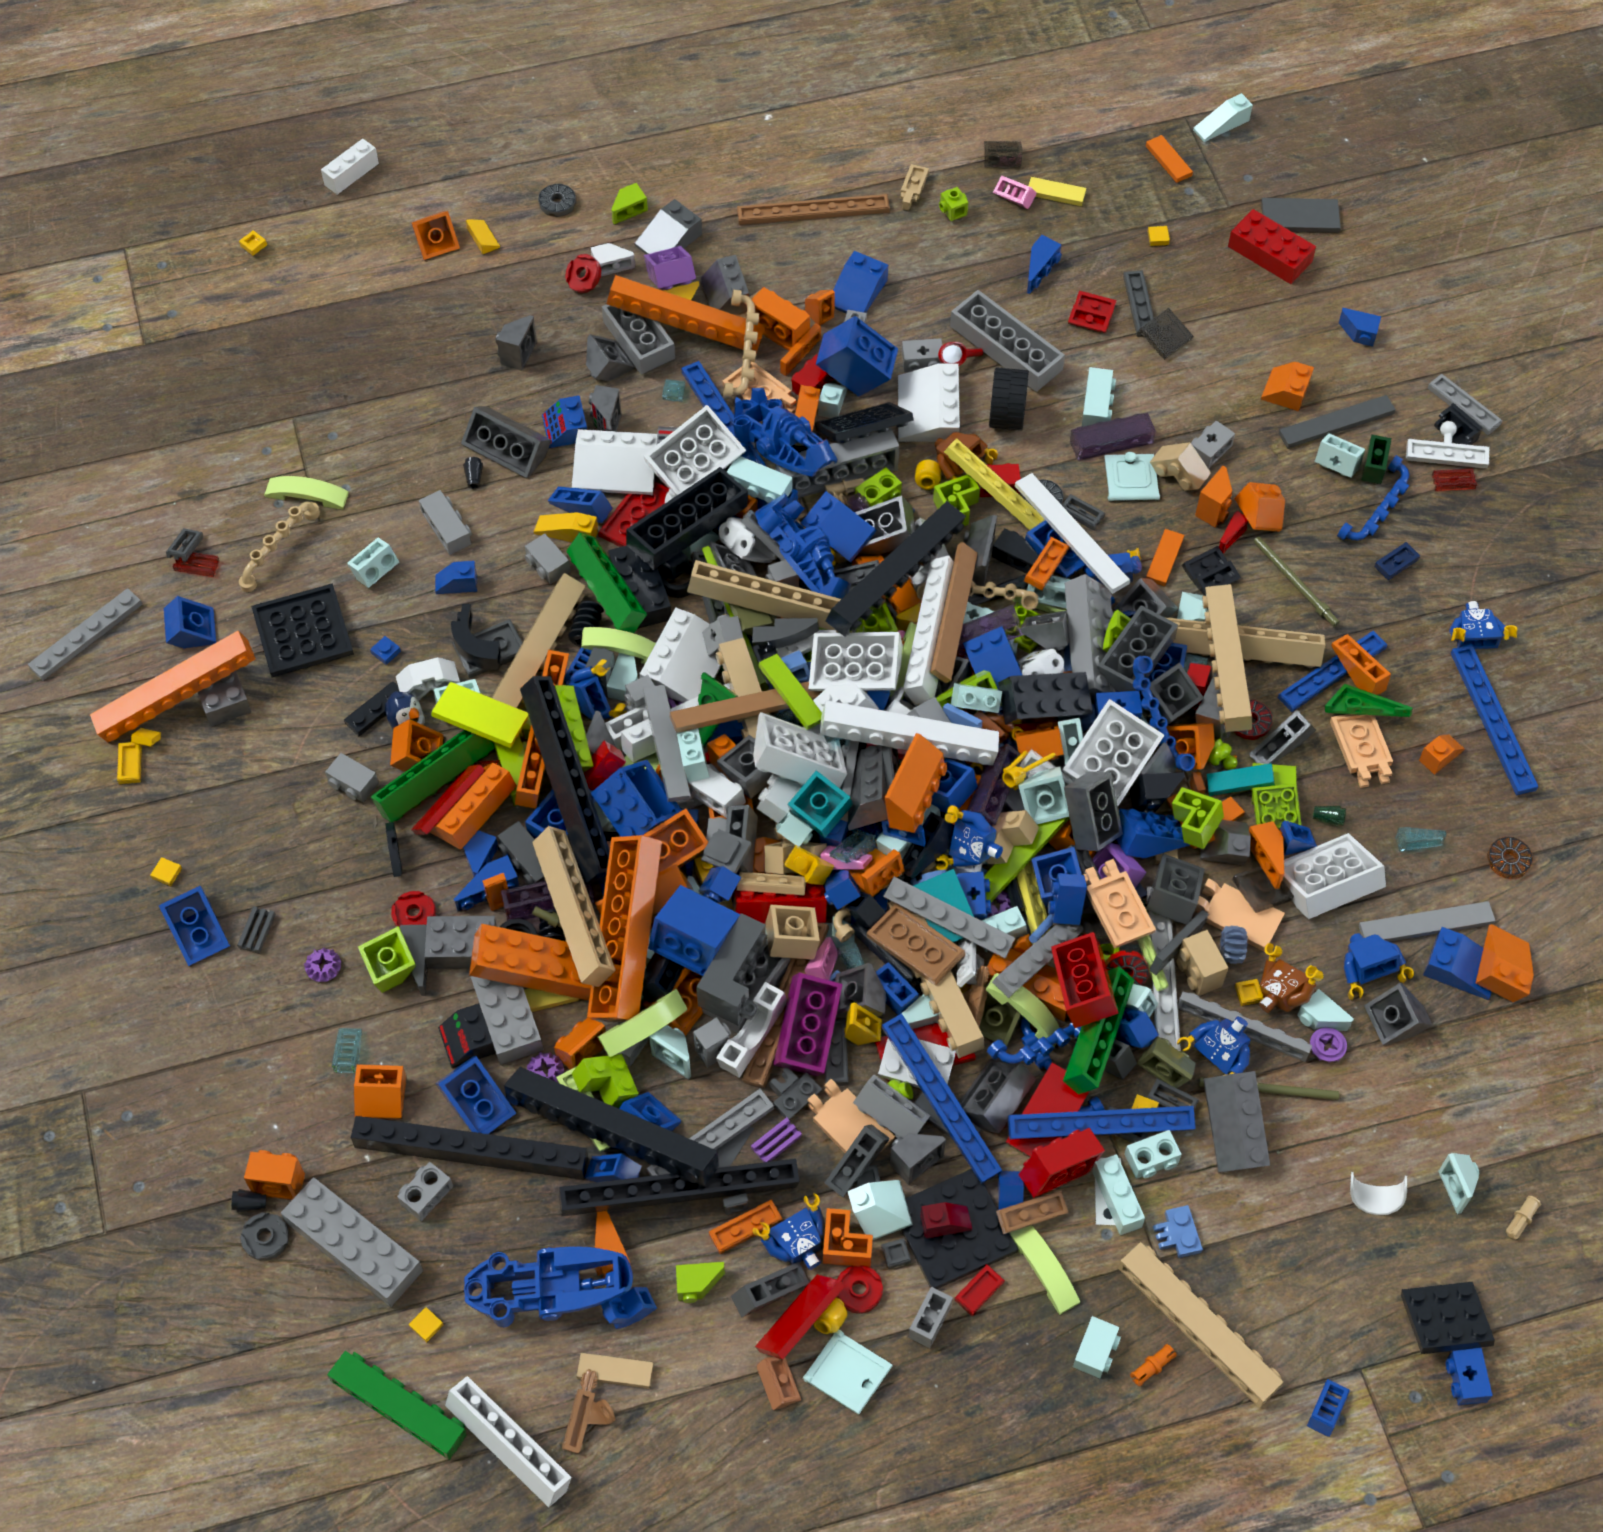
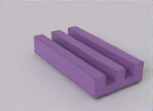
M786 1117L752 1144L751 1149L763 1162H771L800 1139L802 1133L797 1131L796 1127ZM785 1127H787L786 1130H784L781 1134H779L776 1138H774L771 1142H769L766 1146L759 1150L761 1146H763L771 1138H773ZM790 1133L793 1134V1136L765 1157L764 1154Z

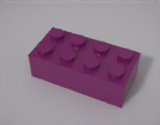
M800 972L792 977L774 1066L787 1067L790 1070L801 1073L807 1072L809 1075L816 1077L824 1074L843 984Z

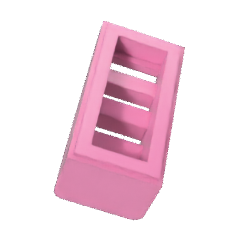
M1001 176L993 191L994 194L1026 209H1029L1037 194L1031 187ZM1006 183H1008V186H1007L1005 192H1002L1003 189H1004V187H1005V185H1006Z
M827 846L821 853V858L833 864V870L864 869L871 862L872 855L841 847Z
M827 937L818 948L815 958L808 962L804 970L807 975L826 980L830 979L839 955L831 937Z

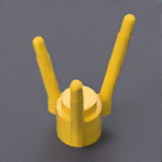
M1024 751L1008 767L1003 769L1004 783L1010 788L1013 787L1014 790L1019 789L1018 784L1024 781L1026 772L1055 757V753H1051L1025 768L1017 767L1016 765L1028 754L1027 751Z

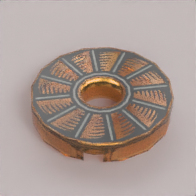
M1515 837L1497 839L1491 844L1487 853L1490 868L1497 875L1508 879L1524 876L1529 871L1533 862L1529 846ZM1504 855H1512L1515 861H1507Z

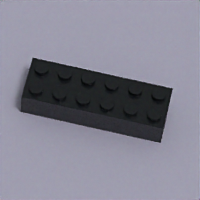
M719 467L627 528L626 545L655 570L726 522L728 518L745 509L748 501V490L724 469Z

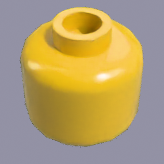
M930 459L920 461L915 469L916 484L926 490L934 489V486L939 485L942 474L939 464Z
M835 1298L813 1324L814 1327L823 1334L836 1333L847 1318V1310L844 1303L839 1298Z

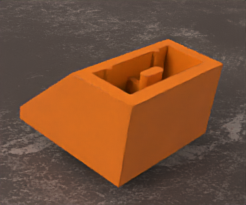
M357 1064L354 1082L355 1117L402 1120L407 1079L403 1066Z

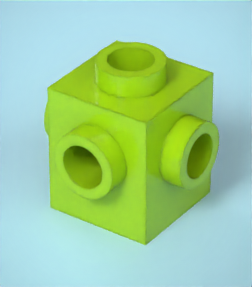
M958 187L941 193L939 208L950 221H953L968 214V200L966 195Z

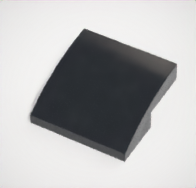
M1218 546L1181 565L1191 581L1205 596L1206 587L1229 585L1241 579L1231 560L1227 562Z

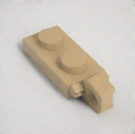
M910 165L901 188L900 199H903L902 209L909 211L912 202L918 201L928 177L929 168Z

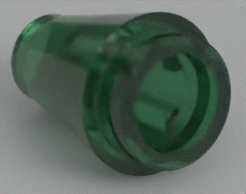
M1341 805L1314 807L1313 819L1336 827L1338 825L1344 826L1346 808H1341Z

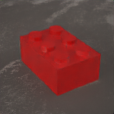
M1090 1128L1083 1131L1077 1129L1064 1139L1059 1137L1048 1146L1040 1145L1031 1152L1032 1156L1023 1163L1024 1167L1018 1175L1033 1198L1087 1175L1105 1150Z

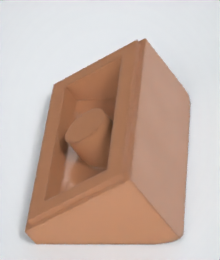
M776 1357L764 1358L757 1365V1370L773 1410L801 1401L786 1358L782 1360Z

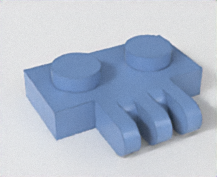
M1189 1206L1166 1210L1164 1214L1167 1222L1153 1226L1154 1232L1164 1230V1232L1155 1235L1157 1241L1167 1240L1158 1244L1159 1249L1175 1247L1179 1258L1202 1253L1203 1249Z

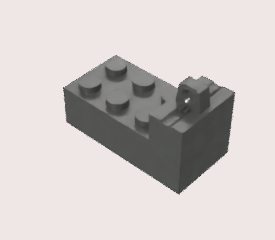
M742 913L740 914L696 987L699 1007L737 1026L742 1021V1017L752 1020L758 1010V1005L749 1000V988L745 987V979L748 974H753L757 966L756 961L758 957H762L767 950L766 939L768 935L766 934L765 924Z

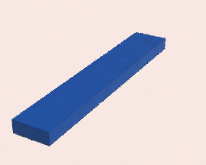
M1374 631L1357 641L1372 657L1387 648V644ZM1336 655L1321 665V667H1318L1278 695V699L1293 712L1348 675V672Z

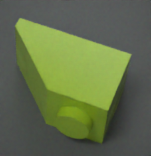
M637 183L619 190L611 209L614 225L648 211L647 197Z
M724 1262L676 1265L678 1301L694 1303L697 1302V1299H703L724 1276Z

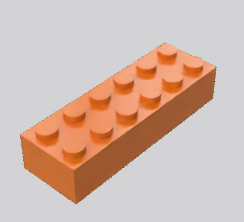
M481 924L476 931L469 976L589 1001L591 985L581 983L566 941L487 924Z

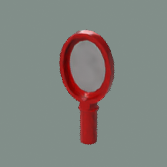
M947 342L939 349L938 357L942 364H958L960 366L969 357L982 356L983 350L981 348L966 349L960 342Z

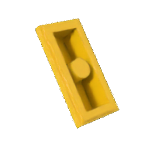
M466 220L467 230L482 254L500 248L484 220Z

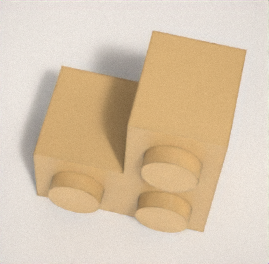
M1190 442L1162 446L1150 461L1159 477L1175 476L1184 491L1199 489L1211 474Z
M1026 810L990 814L987 822L996 829L995 843L1003 847V852L998 859L991 856L986 862L988 864L1007 863L1014 846L1031 845L1033 843L1039 826Z
M787 840L766 845L765 872L778 875L798 874L787 868L784 864L795 844ZM808 842L806 845L802 843L800 847L821 858V853L827 847V843Z

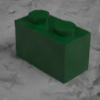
M1371 434L1361 481L1376 484L1382 483L1392 438Z

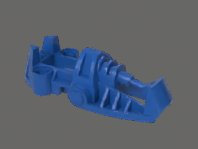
M752 388L750 400H741L736 397L733 427L735 438L740 443L749 441L756 443L758 452L766 459L785 469L811 477L830 463H837L838 459L827 439L823 441L813 433L810 423L805 417H797L783 408L781 400H768L764 388ZM800 443L808 448L806 459L791 446Z
M784 493L755 512L757 523L779 544L780 553L811 591L842 599L849 593L851 584L839 577H835L832 562L834 555L829 548V537L818 525L804 529L796 521L805 509L797 500L782 507L789 500L788 496Z
M543 1248L537 1252V1262L525 1264L519 1261H510L505 1253L496 1252L464 1277L465 1303L491 1318L497 1326L503 1328L513 1323L515 1312L539 1310L540 1319L554 1321L564 1313L585 1310L621 1297L631 1289L633 1273L629 1260L625 1255L599 1248ZM499 1263H506L503 1269L495 1270ZM613 1264V1272L607 1273L604 1279H581L580 1270ZM513 1281L514 1300H505L503 1297L491 1299V1289H494L495 1282ZM606 1285V1288L594 1289L595 1287ZM482 1288V1292L478 1296H472L475 1289ZM500 1310H507L503 1317H496Z

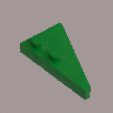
M706 672L702 673L701 692L698 695L699 705L738 697V695ZM720 723L698 728L703 748H705Z
M1344 684L1325 705L1326 713L1410 717L1413 707Z

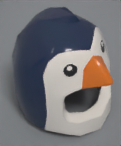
M395 691L390 695L385 704V711L388 723L392 729L408 719L418 717L417 723L424 725L425 717L420 703L411 693Z

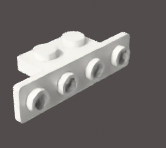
M964 938L958 941V946L965 950V956L957 963V985L960 988L965 983L976 985L975 977H977V971L982 965L984 966V959L976 954V944Z

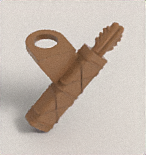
M983 965L977 971V977H975L976 985L972 984L971 988L963 993L978 1027H980L988 994L984 985L988 982L987 979L990 975L988 967Z
M588 1369L586 1373L582 1374L583 1378L580 1381L582 1389H578L575 1395L567 1431L562 1443V1449L575 1454L580 1452L587 1424L608 1425L615 1421L614 1412L606 1400L602 1399L594 1402L595 1393L591 1391L596 1388V1381H598L597 1376H595L596 1371L591 1372Z

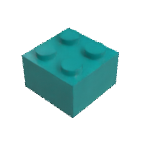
M816 770L787 805L793 814L826 838L852 807L853 802L849 795Z

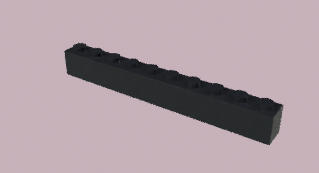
M946 501L831 609L825 622L844 637L851 631L855 633L861 626L862 621H867L872 616L874 609L879 610L885 603L886 598H892L897 591V587L902 588L908 581L909 576L914 577L920 565L924 567L931 559L932 554L936 556L941 550L942 545H947L951 541L954 533L956 535L960 533L964 527L962 523L966 515Z
M533 676L520 688L582 879L585 885L603 884L606 881L610 850L551 676Z
M519 1067L504 1085L506 1098L511 1104L528 1109L531 1113L542 1115L552 1122L565 1125L570 1130L581 1132L591 1139L604 1142L609 1147L620 1149L630 1156H636L645 1160L651 1165H657L666 1169L671 1174L680 1175L692 1183L705 1186L719 1167L717 1150L525 1068Z
M362 1116L355 1117L350 1137L354 1147L359 1149L580 1180L585 1179L589 1159L587 1148Z
M796 1159L717 1168L705 1186L692 1183L677 1174L559 1187V1201L562 1217L735 1196L745 1193L751 1194L797 1188L800 1181Z

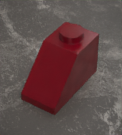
M943 1202L921 1207L920 1217L925 1239L972 1230L967 1206Z

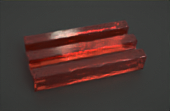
M1473 469L1433 470L1432 472L1435 491L1476 489L1477 483Z
M193 552L186 562L182 561V557L179 560L175 559L176 563L172 567L174 571L214 577L220 560L218 556ZM181 563L190 564L193 566L181 565Z

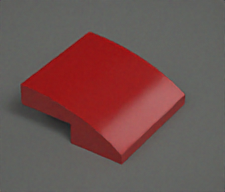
M1079 290L1068 324L1106 333L1117 300Z

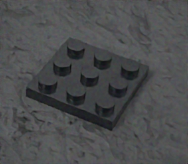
M1473 1281L1402 1289L1401 1298L1421 1354L1494 1346L1495 1339Z

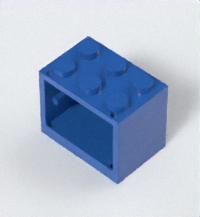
M854 316L823 335L816 365L859 397L891 380L898 348L858 317Z
M648 760L619 768L591 792L620 837L644 835L682 811L676 801L668 802L664 783Z
M680 885L654 918L648 949L703 976L740 914Z

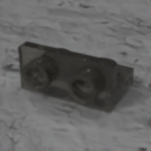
M984 141V167L1020 168L1022 166L1021 142Z

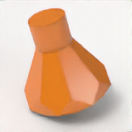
M1029 933L1017 938L1013 947L1014 950L1024 953L1033 945L1029 940Z

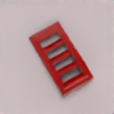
M1239 511L1234 513L1220 540L1219 548L1223 554L1247 530L1248 520Z

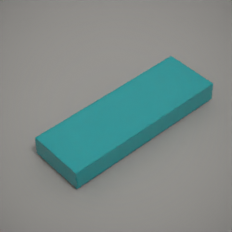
M1272 763L1207 774L1210 796L1251 790L1257 787L1275 786Z

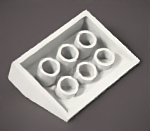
M935 364L898 375V406L912 412L914 421L908 422L907 426L898 427L899 442H936L938 438L946 439L952 433L959 432L958 364Z
M706 405L644 455V459L658 478L677 496L717 468L725 469L744 454L746 449L711 408Z
M578 429L572 488L598 490L608 493L653 495L656 474L645 462L644 455L656 446L657 434Z
M675 607L639 674L640 678L649 675L655 686L665 685L667 697L682 703L698 697L701 692L702 673L706 672L715 679L722 666L718 664L716 655L708 656L702 632L709 627V623L695 614Z
M857 632L849 633L846 637L840 633H814L809 691H824L828 686L856 684L863 691L896 690L903 649L900 633Z
M1109 699L1062 771L1074 781L1089 771L1111 772L1117 806H1119L1164 737V734Z
M760 712L753 754L755 767L762 772L777 774L782 779L794 780L802 786L817 770L840 788L847 775L839 740L820 735V733L809 729L806 730L798 725Z
M1349 833L1284 860V876L1281 883L1297 909L1308 919L1386 887L1384 865Z

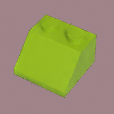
M399 926L358 946L371 979L381 993L403 983L417 966Z

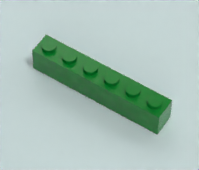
M579 532L566 550L571 558V562L579 570L580 576L587 582L588 588L597 597L596 600L605 609V614L613 621L614 627L617 630L634 633L647 616V613L596 538Z
M463 730L371 796V799L383 818L389 822L397 821L411 808L419 806L422 800L434 795L440 787L452 782L468 766H472L480 758L486 757L495 746L491 740Z
M1120 966L1108 971L1119 1014L1081 1027L1063 1082L1078 1095L1099 1087L1134 983V979Z
M344 1351L327 1374L330 1381L450 1460L467 1436L463 1428L465 1425L455 1417H452L450 1420L444 1416L445 1412L437 1405L432 1404L429 1406L424 1403L425 1399L415 1391L409 1393L403 1389L405 1385L395 1378L389 1380L384 1376L385 1372L376 1365L370 1367L365 1364L366 1360L358 1353L353 1352L351 1355Z

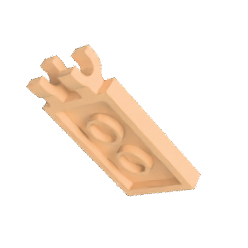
M751 362L750 369H754V379L749 381L747 390L736 397L741 400H750L752 388H764L768 400L779 399L786 410L794 413L796 410L794 404L797 401L792 397L791 390L758 364ZM742 367L722 381L723 387L725 383H732L733 388L740 386Z
M1345 714L1331 717L1330 723L1350 774L1357 772L1360 788L1369 787L1368 780H1371V772L1378 771L1381 784L1390 783L1389 776H1392V771L1389 766H1392L1393 759L1375 715Z
M1114 859L1105 862L1102 870L1107 877L1099 880L1094 867L1085 870V881L1089 885L1087 886L1086 894L1114 949L1155 933L1156 928L1127 872L1120 873Z
M1208 878L1202 893L1213 898L1209 903L1205 898L1199 896L1195 912L1199 913L1202 910L1207 912L1209 916L1206 923L1222 931L1225 926L1243 927L1247 931V943L1265 952L1266 944L1272 940L1285 913L1225 883L1220 888L1215 881Z
M832 1079L824 1085L826 1087L824 1092L831 1097L827 1102L823 1104L815 1094L807 1099L809 1102L807 1106L816 1114L813 1117V1121L844 1153L847 1152L866 1125L872 1124L890 1138L882 1151L895 1140V1136L887 1128L880 1126L876 1119L869 1114L862 1113L853 1103L856 1096L848 1088L841 1092L838 1085Z

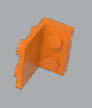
M873 848L866 853L872 855V860L864 869L847 870L862 891L873 897L887 886L893 877L897 878L905 871L901 854L895 849L885 855L877 848Z

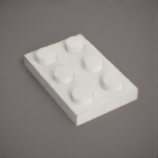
M888 1038L877 1077L888 1080L896 1079L901 1082L908 1081L911 1086L920 1088ZM919 1039L948 1084L956 1053L955 1050L951 1051L948 1047Z

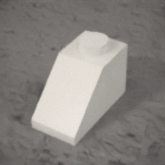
M610 243L591 248V256L600 263L602 269L601 277L635 268L634 253Z

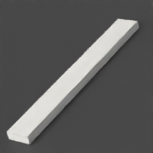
M1033 473L1015 482V487L1112 594L1130 584V579Z
M1152 887L1146 888L1147 902ZM1147 910L1156 928L1155 933L1149 936L1156 954H1158L1173 939L1172 920ZM1173 958L1163 968L1168 982L1167 989L1157 991L1152 980L1153 995L1158 1002V1006L1154 1010L1155 1029L1159 1034L1158 1037L1167 1039L1172 1044V1047L1181 1051L1180 1044L1177 1045L1180 1033L1175 962Z

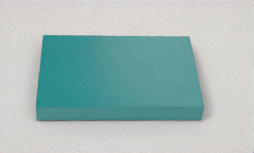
M954 869L914 885V887L974 917ZM926 919L931 928L953 943L964 939Z

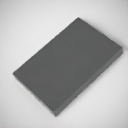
M510 619L473 634L481 640L500 642V666L513 661L523 643ZM452 642L469 678L489 671L475 667L465 661L456 650L454 642Z

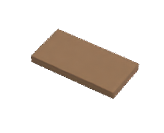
M896 903L866 933L867 938L935 986L965 956V950Z

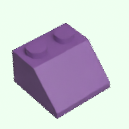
M1109 843L1100 849L1092 859L1101 879L1107 877L1102 870L1105 862L1114 859L1120 873L1127 872L1134 888L1137 887L1147 873L1132 856H1126L1118 844Z

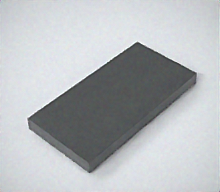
M1262 198L1261 200L1262 214L1291 232L1340 233L1338 199Z

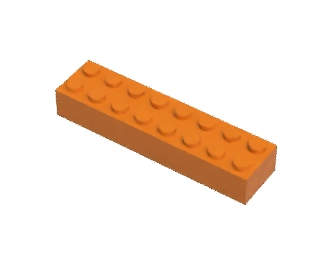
M643 835L611 838L600 929L616 971L599 987L591 985L587 1018L605 1022H626L640 1013L662 841Z

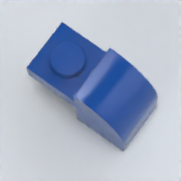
M633 1287L621 1297L601 1304L603 1316L609 1323H613L616 1329L638 1322L657 1309L647 1287Z

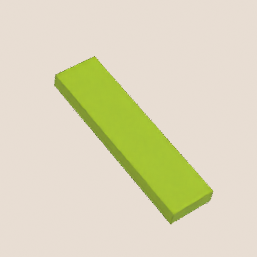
M775 654L759 662L758 667L805 729L808 730L820 724L821 710L779 655Z

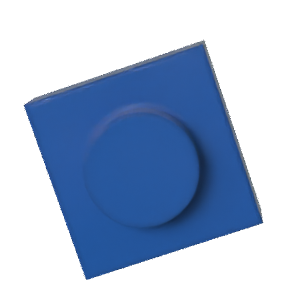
M384 636L370 651L372 655L387 665L401 652V649Z

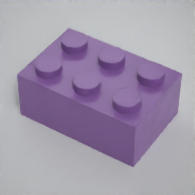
M681 246L644 255L650 280L662 290L671 289L673 285L679 283L680 285H687L692 283L691 280L696 279L692 257Z

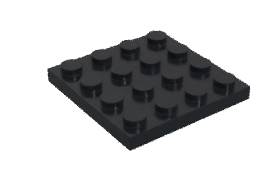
M887 402L815 422V427L817 431L837 442L839 441V443H846L856 436L864 438L870 436V433L874 431L881 433L888 431L889 427L907 426L908 422L914 421L912 412Z
M333 583L251 606L271 677L354 655Z
M972 1169L905 1198L913 1225L901 1229L930 1288L939 1289L984 1268L986 1265L989 1266L1018 1252V1248L1010 1233L1003 1234L996 1213L998 1210L984 1184L980 1183ZM943 1202L967 1206L972 1230L925 1239L920 1217L922 1206Z

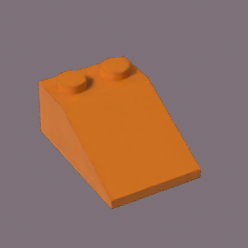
M1490 924L1476 984L1514 1003L1530 994L1534 976L1530 945L1528 942Z

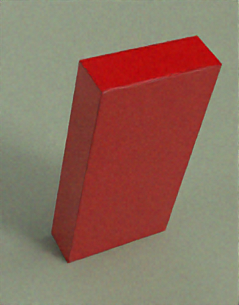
M986 1265L957 1294L954 1301L973 1316L1004 1284L1005 1280L990 1266Z

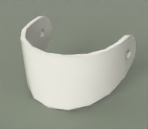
M1351 1172L1350 1194L1352 1202L1359 1209L1369 1214L1389 1215L1394 1213L1406 1201L1407 1176L1398 1185L1373 1186L1356 1180L1354 1172Z

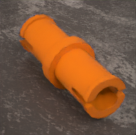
M1165 1344L1153 1356L1145 1358V1363L1130 1373L1131 1378L1136 1377L1133 1379V1382L1138 1386H1142L1151 1376L1162 1372V1367L1177 1356L1176 1352L1171 1353L1174 1349L1170 1345Z

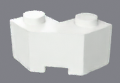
M434 658L410 664L396 676L399 691L411 693L418 701L430 690L434 691L435 688L448 686L450 682L460 683L455 662L443 658Z
M856 684L828 686L813 700L821 712L826 700L879 709L870 696Z

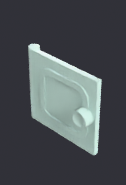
M1127 452L1125 455L1104 456L1109 493L1108 501L1160 500L1157 475L1150 464L1154 454Z
M838 1330L802 1379L859 1415L892 1368V1364L850 1339L841 1330Z

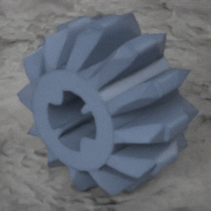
M1225 926L1221 932L1220 953L1225 962L1229 964L1243 963L1246 958L1248 936L1247 931L1243 927Z

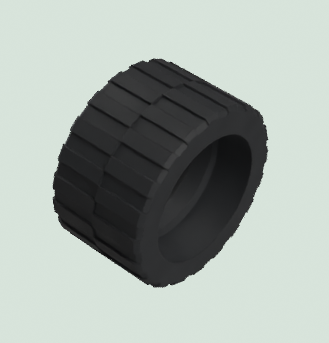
M995 368L989 418L990 428L1023 430L1029 377L1028 370Z

